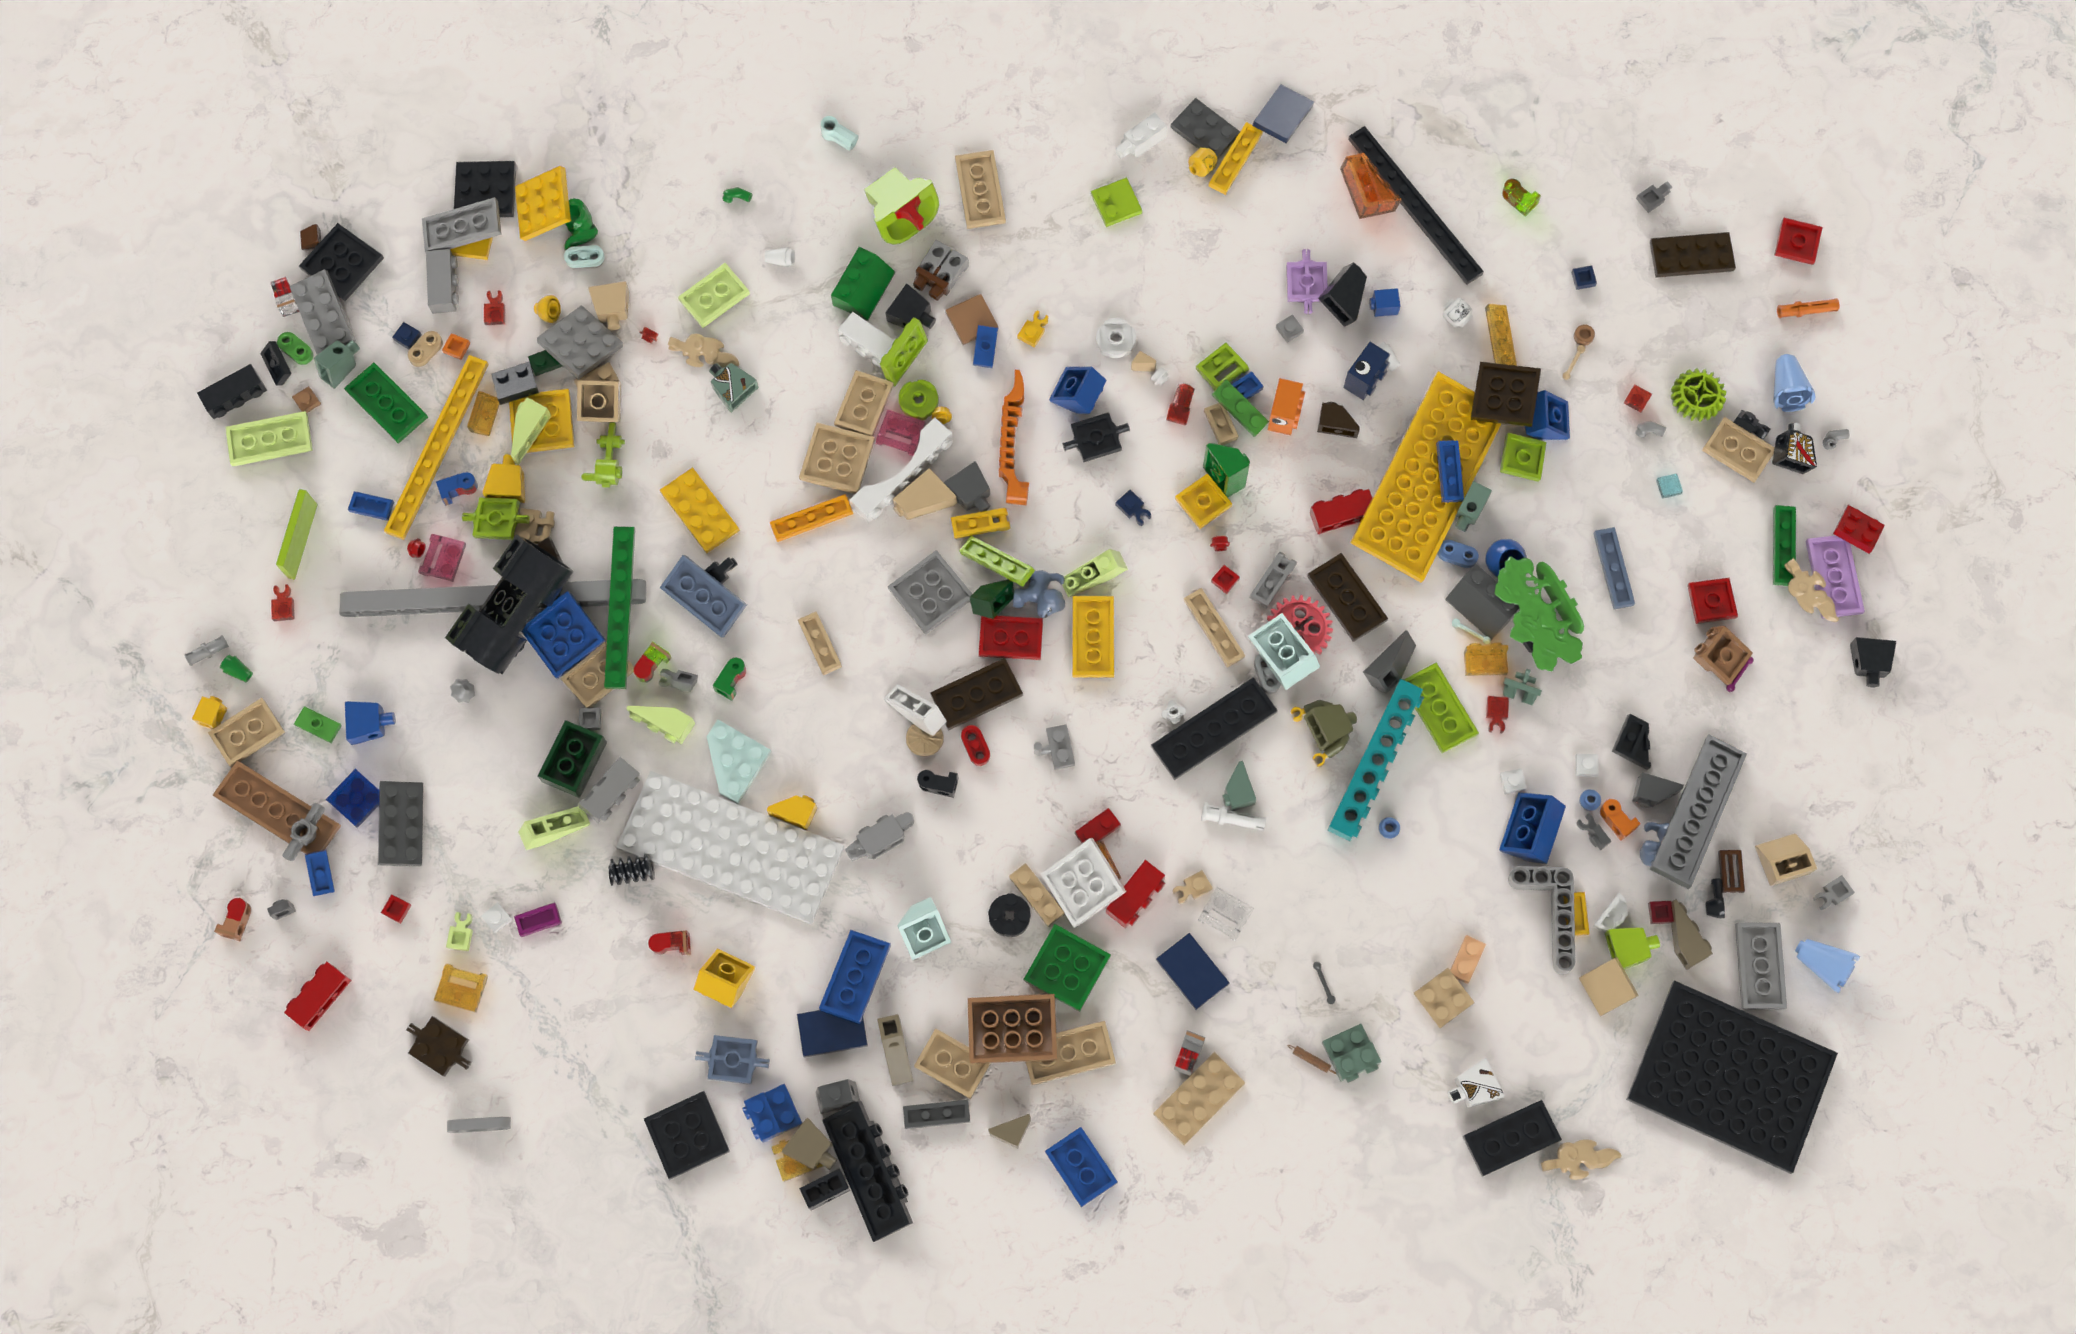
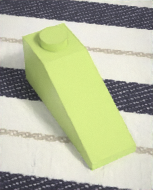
M528 397L519 404L515 418L511 457L517 465L520 464L551 417L548 408Z
M577 806L525 821L518 833L525 849L529 850L546 845L589 826L590 822L586 813Z

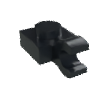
M728 557L721 564L713 562L705 571L723 584L729 579L726 572L732 570L738 563L734 558L730 559Z

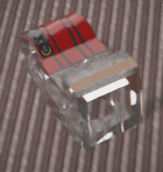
M283 277L270 282L277 307L282 316L286 317L298 313L299 309L290 289L288 279ZM293 306V307H292L291 309H289V310H285V309H284V308Z

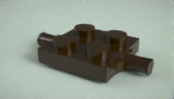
M432 1016L422 1029L413 1023L407 1027L406 1031L416 1036L415 1043L408 1054L440 1075L446 1076L451 1067L456 1063L466 1070L469 1068L468 1065H471L472 1062L462 1056L463 1049L469 1039L436 1017Z

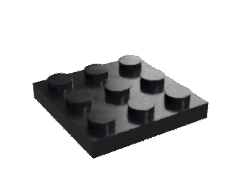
M515 161L456 162L454 209L496 198L500 217H514Z
M337 223L303 260L299 267L309 276L324 269L328 271L337 296L346 301L384 257Z
M705 1091L644 1118L669 1180L730 1152Z

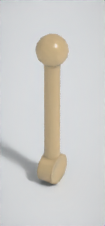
M1584 345L1577 347V353L1567 372L1563 373V379L1568 380L1570 378V373L1580 354L1585 351Z

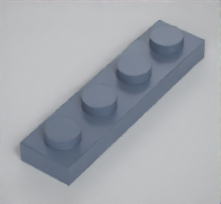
M1615 527L1594 531L1593 534L1613 610L1634 606L1635 600Z

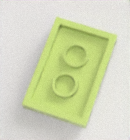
M724 263L681 294L678 299L698 324L704 328L747 297L750 292L728 265Z

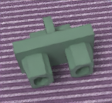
M1526 669L1524 674L1516 672L1515 678L1521 679V683L1506 677L1503 681L1505 684L1503 696L1514 699L1517 689L1524 690L1525 693L1521 702L1529 705L1534 704L1537 696L1541 695L1542 690L1526 685L1527 682L1535 684L1537 679L1529 676L1531 671L1529 669Z

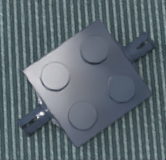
M714 1035L709 1053L696 1051L697 1056H695V1060L708 1061V1080L752 1084L753 1072L756 1067L769 1068L770 1059L757 1058V1040Z

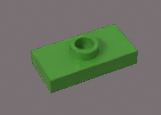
M305 706L294 723L296 727L331 744L342 726L340 723Z

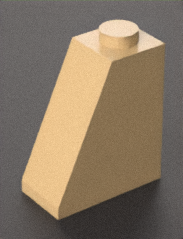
M929 468L893 498V509L900 517L904 516L907 520L955 506L957 504V496Z

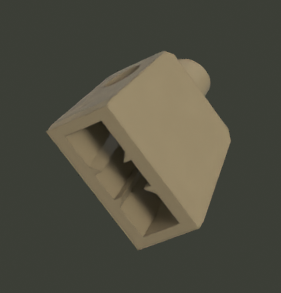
M809 1118L805 1119L781 1151L789 1158L813 1170L820 1163L830 1170L837 1162V1159L828 1153L833 1144Z

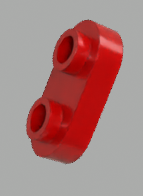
M974 725L966 726L961 732L963 745L970 761L976 766H983L990 760V750L981 730ZM975 735L976 738L974 740H969L968 736ZM978 753H982L984 757L982 759H978L976 755Z

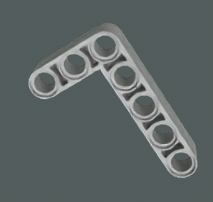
M1515 867L1508 878L1510 886L1514 889L1551 890L1553 969L1558 974H1568L1575 966L1573 873L1565 867ZM1519 873L1523 875L1524 881H1516L1514 874ZM1542 874L1546 878V882H1538L1535 876ZM1557 875H1564L1567 878V883L1559 882ZM1560 895L1566 896L1568 903H1559L1557 897ZM1563 916L1567 918L1568 925H1561L1558 922V917ZM1562 937L1567 939L1569 946H1561L1558 939ZM1559 959H1566L1569 962V968L1561 967Z

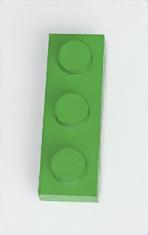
M1227 379L1211 394L1253 437L1269 422Z

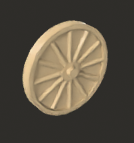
M913 724L906 733L908 748L919 756L933 755L943 745L944 737L941 728L932 736Z

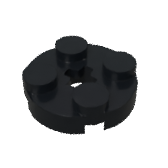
M1013 893L996 898L988 911L990 926L1001 936L1016 937L1021 935L1028 928L1031 919L1028 903L1022 897ZM1006 911H1009V912L1014 911L1015 913H1014L1013 916H1014L1015 919H1014V920H1011V919L1005 920V919H1004V917L1006 916L1005 912H1006Z

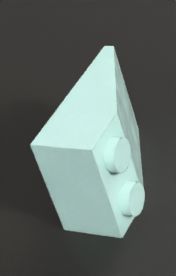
M1283 613L1248 636L1285 690L1320 668L1313 651Z

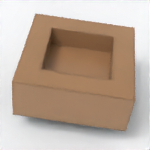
M309 386L292 396L302 412L306 411L308 413L321 405Z

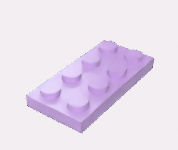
M1838 536L1807 539L1805 542L1812 575L1816 571L1826 582L1825 588L1815 585L1816 591H1825L1827 596L1833 600L1837 617L1863 614L1865 610L1850 543Z

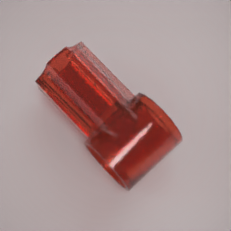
M1184 383L1178 384L1166 421L1186 426L1195 388Z

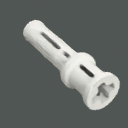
M1207 802L1204 803L1201 821L1211 820L1218 822L1219 825L1229 823L1264 831L1266 817L1227 810L1226 806L1216 807L1208 805Z

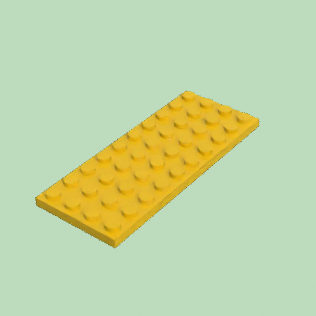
M1439 371L1435 374L1350 542L1420 583L1424 581L1462 502H1442L1436 443L1438 441H1458L1465 498L1501 426V423L1471 420L1475 392Z

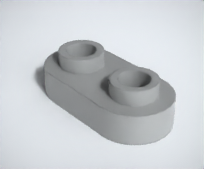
M1258 654L1254 661V668L1260 686L1266 693H1275L1279 690L1281 683L1268 666L1263 667L1261 665V662L1265 661ZM1267 681L1273 682L1274 685H1267Z

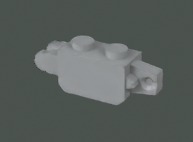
M906 812L897 817H894L893 814L890 816L884 815L872 827L866 826L862 828L856 836L857 840L845 849L851 861L866 855L870 859H876L901 844L905 837L904 831L914 824L913 814Z

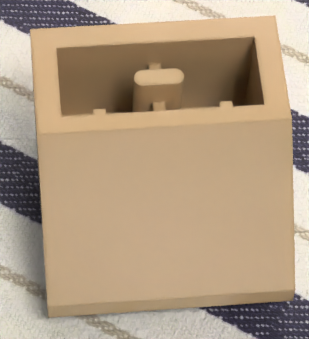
M1796 834L1755 846L1770 886L1809 875L1817 869L1810 849Z

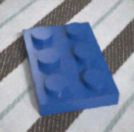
M1079 1127L1045 1150L1046 1155L1080 1207H1083L1118 1183L1082 1127Z

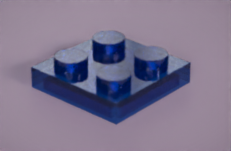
M355 768L326 800L358 828L379 806V789Z

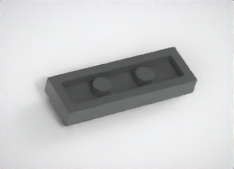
M968 1100L903 1106L905 1129L970 1123Z

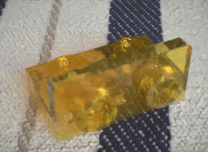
M1499 642L1484 646L1481 643L1469 644L1464 650L1465 676L1507 675L1508 645H1502Z

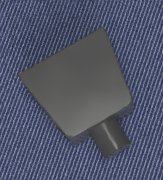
M976 461L944 482L957 496V502L965 510L968 511L976 506L980 512H983L991 507L986 500L990 496V488Z
M849 1079L819 1086L815 1092L820 1114L845 1108L860 1101L856 1082Z

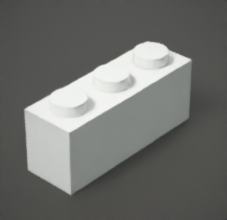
M854 312L848 316L838 329L839 339L843 344L851 345L859 355L867 356L879 368L881 367L882 357L888 353L894 342L892 338Z

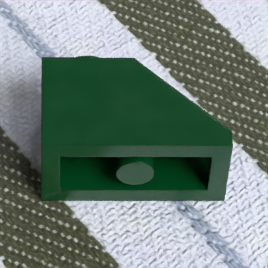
M1007 579L980 586L970 596L973 614L994 619L1013 600L1015 592L1013 581Z

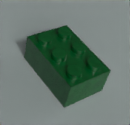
M565 720L537 777L542 783L580 798L607 741L604 736Z

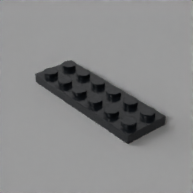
M1253 677L1151 744V748L1172 778L1176 780L1276 714L1278 710Z

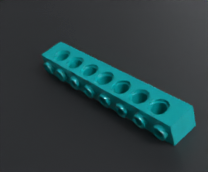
M1399 680L1327 831L1348 841H1351L1353 836L1357 838L1362 828L1358 824L1361 818H1367L1371 807H1368L1370 799L1375 801L1380 790L1377 788L1379 781L1384 782L1389 772L1385 768L1388 762L1393 763L1398 753L1394 749L1397 743L1402 745L1406 733L1403 731L1406 725L1411 726L1416 716L1412 712L1415 707H1420L1424 699L1421 696L1423 689L1405 680ZM1402 701L1408 703L1409 709H1401L1398 703ZM1390 721H1399L1400 727L1393 728L1390 725ZM1388 738L1392 745L1388 747L1383 746L1381 739ZM1375 756L1380 757L1383 764L1375 765L1372 762V758ZM1371 775L1374 782L1371 784L1364 782L1363 776ZM1361 793L1364 795L1365 801L1357 802L1354 799V795ZM1353 812L1356 820H1347L1345 813Z

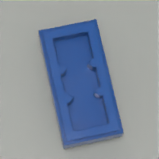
M978 325L973 366L993 368L998 328Z
M354 491L348 511L388 521L394 501Z

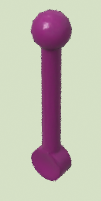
M1753 657L1749 658L1732 683L1726 686L1728 692L1735 690V684L1748 665L1754 662Z

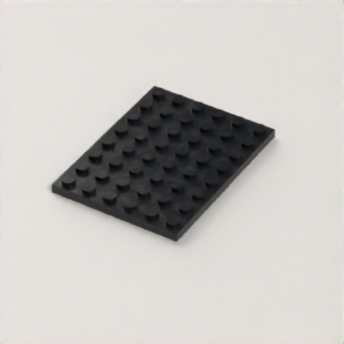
M1674 980L1626 1100L1792 1174L1794 1173L1838 1053Z

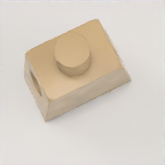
M626 281L588 287L599 321L601 323L607 322L608 330H618L620 328L619 320H626L628 318L629 288Z

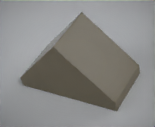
M1030 1114L989 1128L990 1136L1018 1149L1031 1122Z

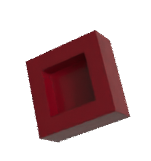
M1652 901L1648 903L1650 924H1669L1674 922L1671 901Z

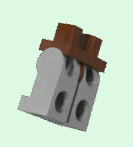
M935 240L920 266L916 269V278L913 282L914 288L923 291L926 285L932 287L929 291V296L936 301L943 294L947 296L962 272H965L969 267L968 257L954 249L951 251L950 247Z

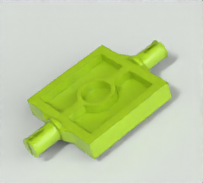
M479 497L475 512L463 513L462 521H473L472 536L474 538L513 540L517 524H529L530 516L518 514L520 505L518 499Z

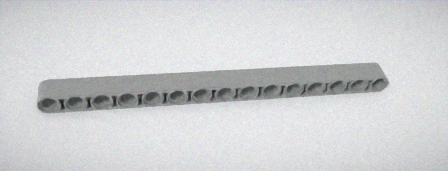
M633 579L631 604H643L646 602V581L643 579ZM610 580L566 582L560 592V596L570 591L581 607L608 606ZM496 585L343 592L340 594L339 614L344 617L463 612L468 603L481 608ZM540 602L537 609L547 608L548 606Z

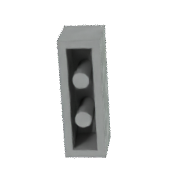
M450 249L426 251L428 307L432 314L455 312L456 304H459V296L455 292V286H458V277L455 274V268L458 267L457 258L453 256Z

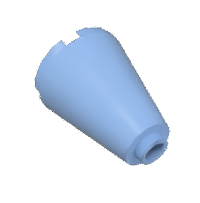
M1790 354L1781 355L1776 360L1773 399L1775 408L1778 409L1780 407L1784 412L1802 410L1806 408L1805 404L1809 402L1812 404L1816 398L1815 391L1796 357Z
M1807 939L1805 942L1801 940L1795 950L1798 953L1797 958L1837 993L1841 991V988L1838 986L1844 987L1855 968L1854 964L1860 959V956L1856 953Z

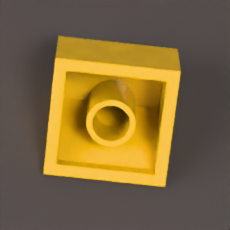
M717 948L699 970L693 990L732 1008L741 997L755 970V966Z

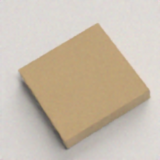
M1617 957L1579 977L1600 1016L1639 996Z

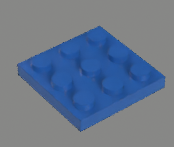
M570 591L565 592L551 606L545 608L526 623L525 628L521 631L555 678L561 677L606 641Z

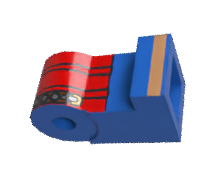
M468 472L436 481L445 506L453 503L452 498L463 494H473L478 488L475 477Z

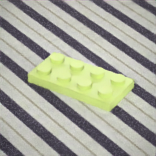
M306 411L225 427L229 459L232 466L313 451Z

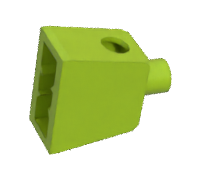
M1643 928L1609 929L1605 933L1611 958L1617 957L1624 970L1647 961L1651 958L1650 950L1660 948L1658 936L1646 937Z

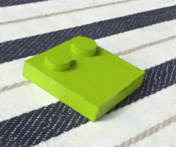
M1127 177L1091 191L1093 201L1106 227L1142 214V208Z
M1507 433L1505 435L1500 472L1539 482L1542 476L1547 442Z

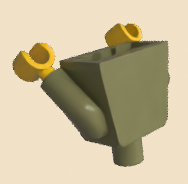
M1317 700L1304 705L1302 709L1300 707H1293L1291 709V714L1295 712L1300 713L1299 716L1293 718L1295 722L1301 721L1304 715L1320 751L1324 750L1323 754L1317 753L1313 756V760L1316 757L1323 759L1322 763L1318 764L1317 767L1323 766L1326 758H1332L1344 749L1349 741V734L1353 731L1352 725L1357 723V717L1354 712L1346 713L1342 705H1334L1323 700Z

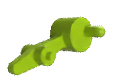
M616 422L609 423L608 435H600V439L596 440V443L600 444V448H606L605 459H597L595 473H583L581 476L583 481H595L597 485L610 488V485H618L619 479L622 478V466H619L618 460H612L614 448H621L622 445H625V439H622L621 436H615Z

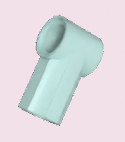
M826 116L822 119L821 134L825 140L834 141L849 151L855 147L859 135L839 124L833 116ZM833 127L832 130H827L826 128Z

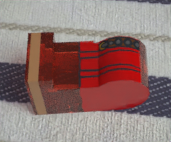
M687 930L653 934L648 941L649 948L656 954L661 955L667 951L679 950V953L682 955H691L690 933Z

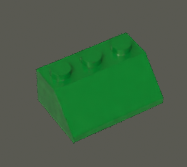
M858 247L831 294L833 306L848 313L854 312L868 321L895 275V271L878 255Z
M1208 443L1203 462V468L1206 473L1209 474L1227 498L1245 488L1250 461L1246 454H1242L1237 448Z

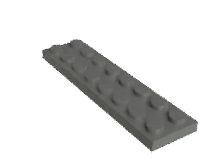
M1711 735L1706 737L1649 870L1688 890L1691 888L1747 753Z

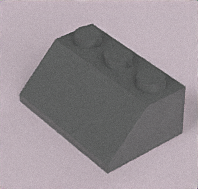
M1475 564L1445 600L1492 640L1514 618V614L1519 612L1520 608L1517 604L1506 603L1495 595V587L1498 582Z

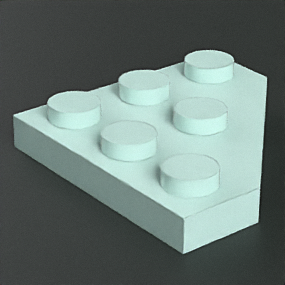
M717 720L707 735V741L719 792L724 797L739 804L771 754V750L722 721Z

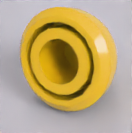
M554 295L545 296L534 305V312L543 321L554 323L558 320L561 313L560 302Z

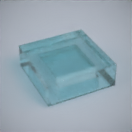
M1677 473L1656 479L1662 499L1683 493Z

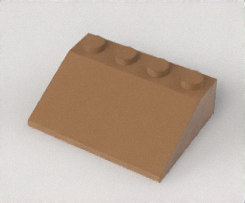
M1054 994L968 998L970 1064L1057 1060Z

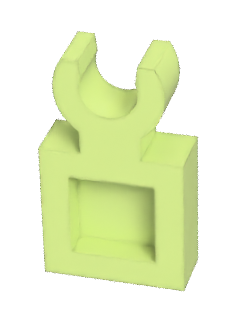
M456 912L455 922L457 925L456 927L450 926L446 948L469 951L473 930L467 927L472 923L473 917L468 913L467 919L461 921V913Z

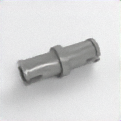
M223 635L207 644L205 642L202 643L201 647L184 654L189 665L192 666L207 657L208 659L211 658L213 654L229 646Z

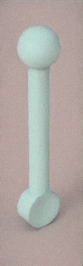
M1453 619V627H1460L1483 640L1484 644L1491 642L1490 637H1484L1461 624L1459 619Z

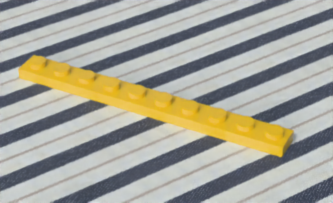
M471 355L468 356L384 529L386 534L405 540L489 365L487 361Z

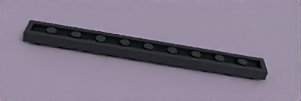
M1364 126L1351 134L1348 138L1351 144L1466 285L1482 276L1484 272L1368 129Z

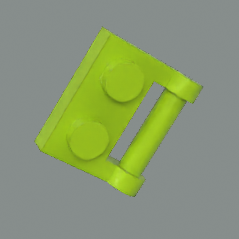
M1226 342L1196 365V370L1215 391L1224 380L1227 379L1231 383L1242 373L1248 372L1249 367ZM1235 363L1237 368L1218 382L1216 377Z

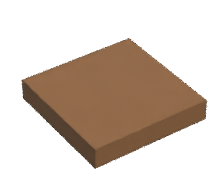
M981 294L945 310L962 345L976 340L978 325L998 328Z

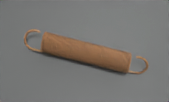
M1299 1046L1293 1047V1055L1326 1073L1329 1070L1336 1074V1072L1330 1070L1331 1065L1324 1060L1312 1055Z

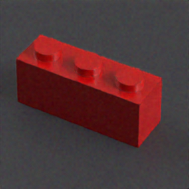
M1358 489L1347 496L1337 495L1327 502L1324 500L1315 502L1311 506L1309 513L1317 535L1361 522L1372 500L1370 490Z
M1144 860L1125 884L1126 892L1109 904L1106 908V914L1125 929L1129 924L1133 926L1140 917L1138 915L1139 911L1142 908L1146 909L1153 899L1150 897L1155 891L1159 893L1165 886V874L1147 860Z
M329 962L321 964L316 969V975L311 981H307L302 986L301 993L296 998L289 1001L284 1012L307 1031L313 1028L352 981Z

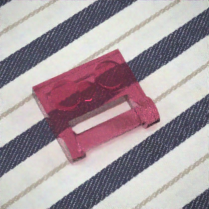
M887 410L876 438V444L880 446L884 444L914 456L920 441V432L926 426V422ZM886 433L912 440L911 444L885 437Z
M431 534L429 539L430 545L418 573L453 582L466 543ZM442 544L434 569L430 568L438 545Z

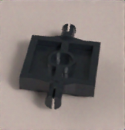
M1109 412L1072 423L1071 429L1074 440L1062 443L1064 451L1077 448L1084 463L1122 451L1119 434L1130 431L1128 423L1116 426Z

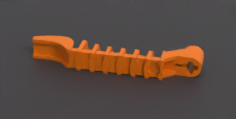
M1015 369L1014 387L1004 397V405H1002L1003 416L1001 418L1000 446L1002 447H1000L999 477H1002L1008 485L1006 503L1026 506L1029 482L1018 481L1015 476V469H1010L1014 468L1015 460L1012 459L1015 456V438H1012L1016 434V428L1014 427L1018 426L1017 417H1022L1023 409L1020 406L1024 403L1023 378L1020 370Z

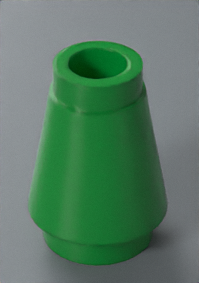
M230 654L224 658L220 665L223 673L245 683L253 675V672L236 656H231Z

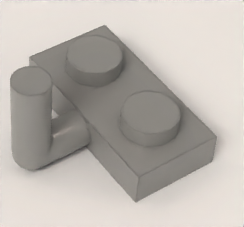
M1067 724L1046 728L1049 745L1042 746L1040 742H1036L1034 744V754L1040 756L1051 753L1054 770L1075 766Z

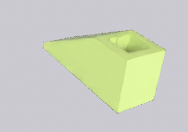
M1109 549L1064 576L1065 581L1062 586L1067 596L1071 597L1115 578L1128 570L1121 553Z
M627 706L626 708L631 719L638 723L643 721L648 724L646 726L648 729L655 733L660 731L665 734L664 738L674 744L676 741L682 744L695 725L692 717L676 708Z

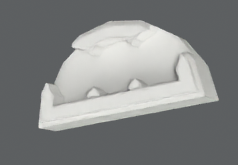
M1620 893L1617 894L1593 927L1602 931H1608L1609 929H1617L1625 922L1628 915L1625 898Z

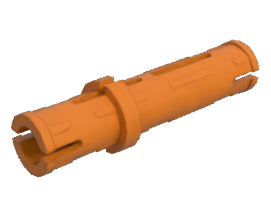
M1837 298L1806 303L1797 301L1794 304L1778 305L1777 315L1779 318L1796 316L1798 318L1806 314L1838 311L1840 304Z

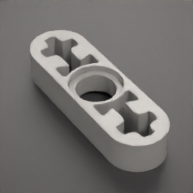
M511 1117L447 1121V1133L511 1129Z

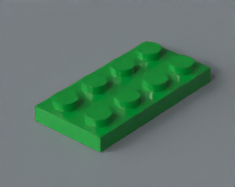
M374 362L344 388L398 444L428 418L427 414Z

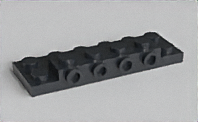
M857 1101L822 1119L872 1241H879L912 1224L913 1221L905 1205L908 1202L906 1198L908 1190L904 1184L899 1182L898 1176L900 1171L896 1164L891 1163L889 1158L891 1150L886 1143L883 1144L880 1137L883 1134L880 1125L869 1120L862 1101Z

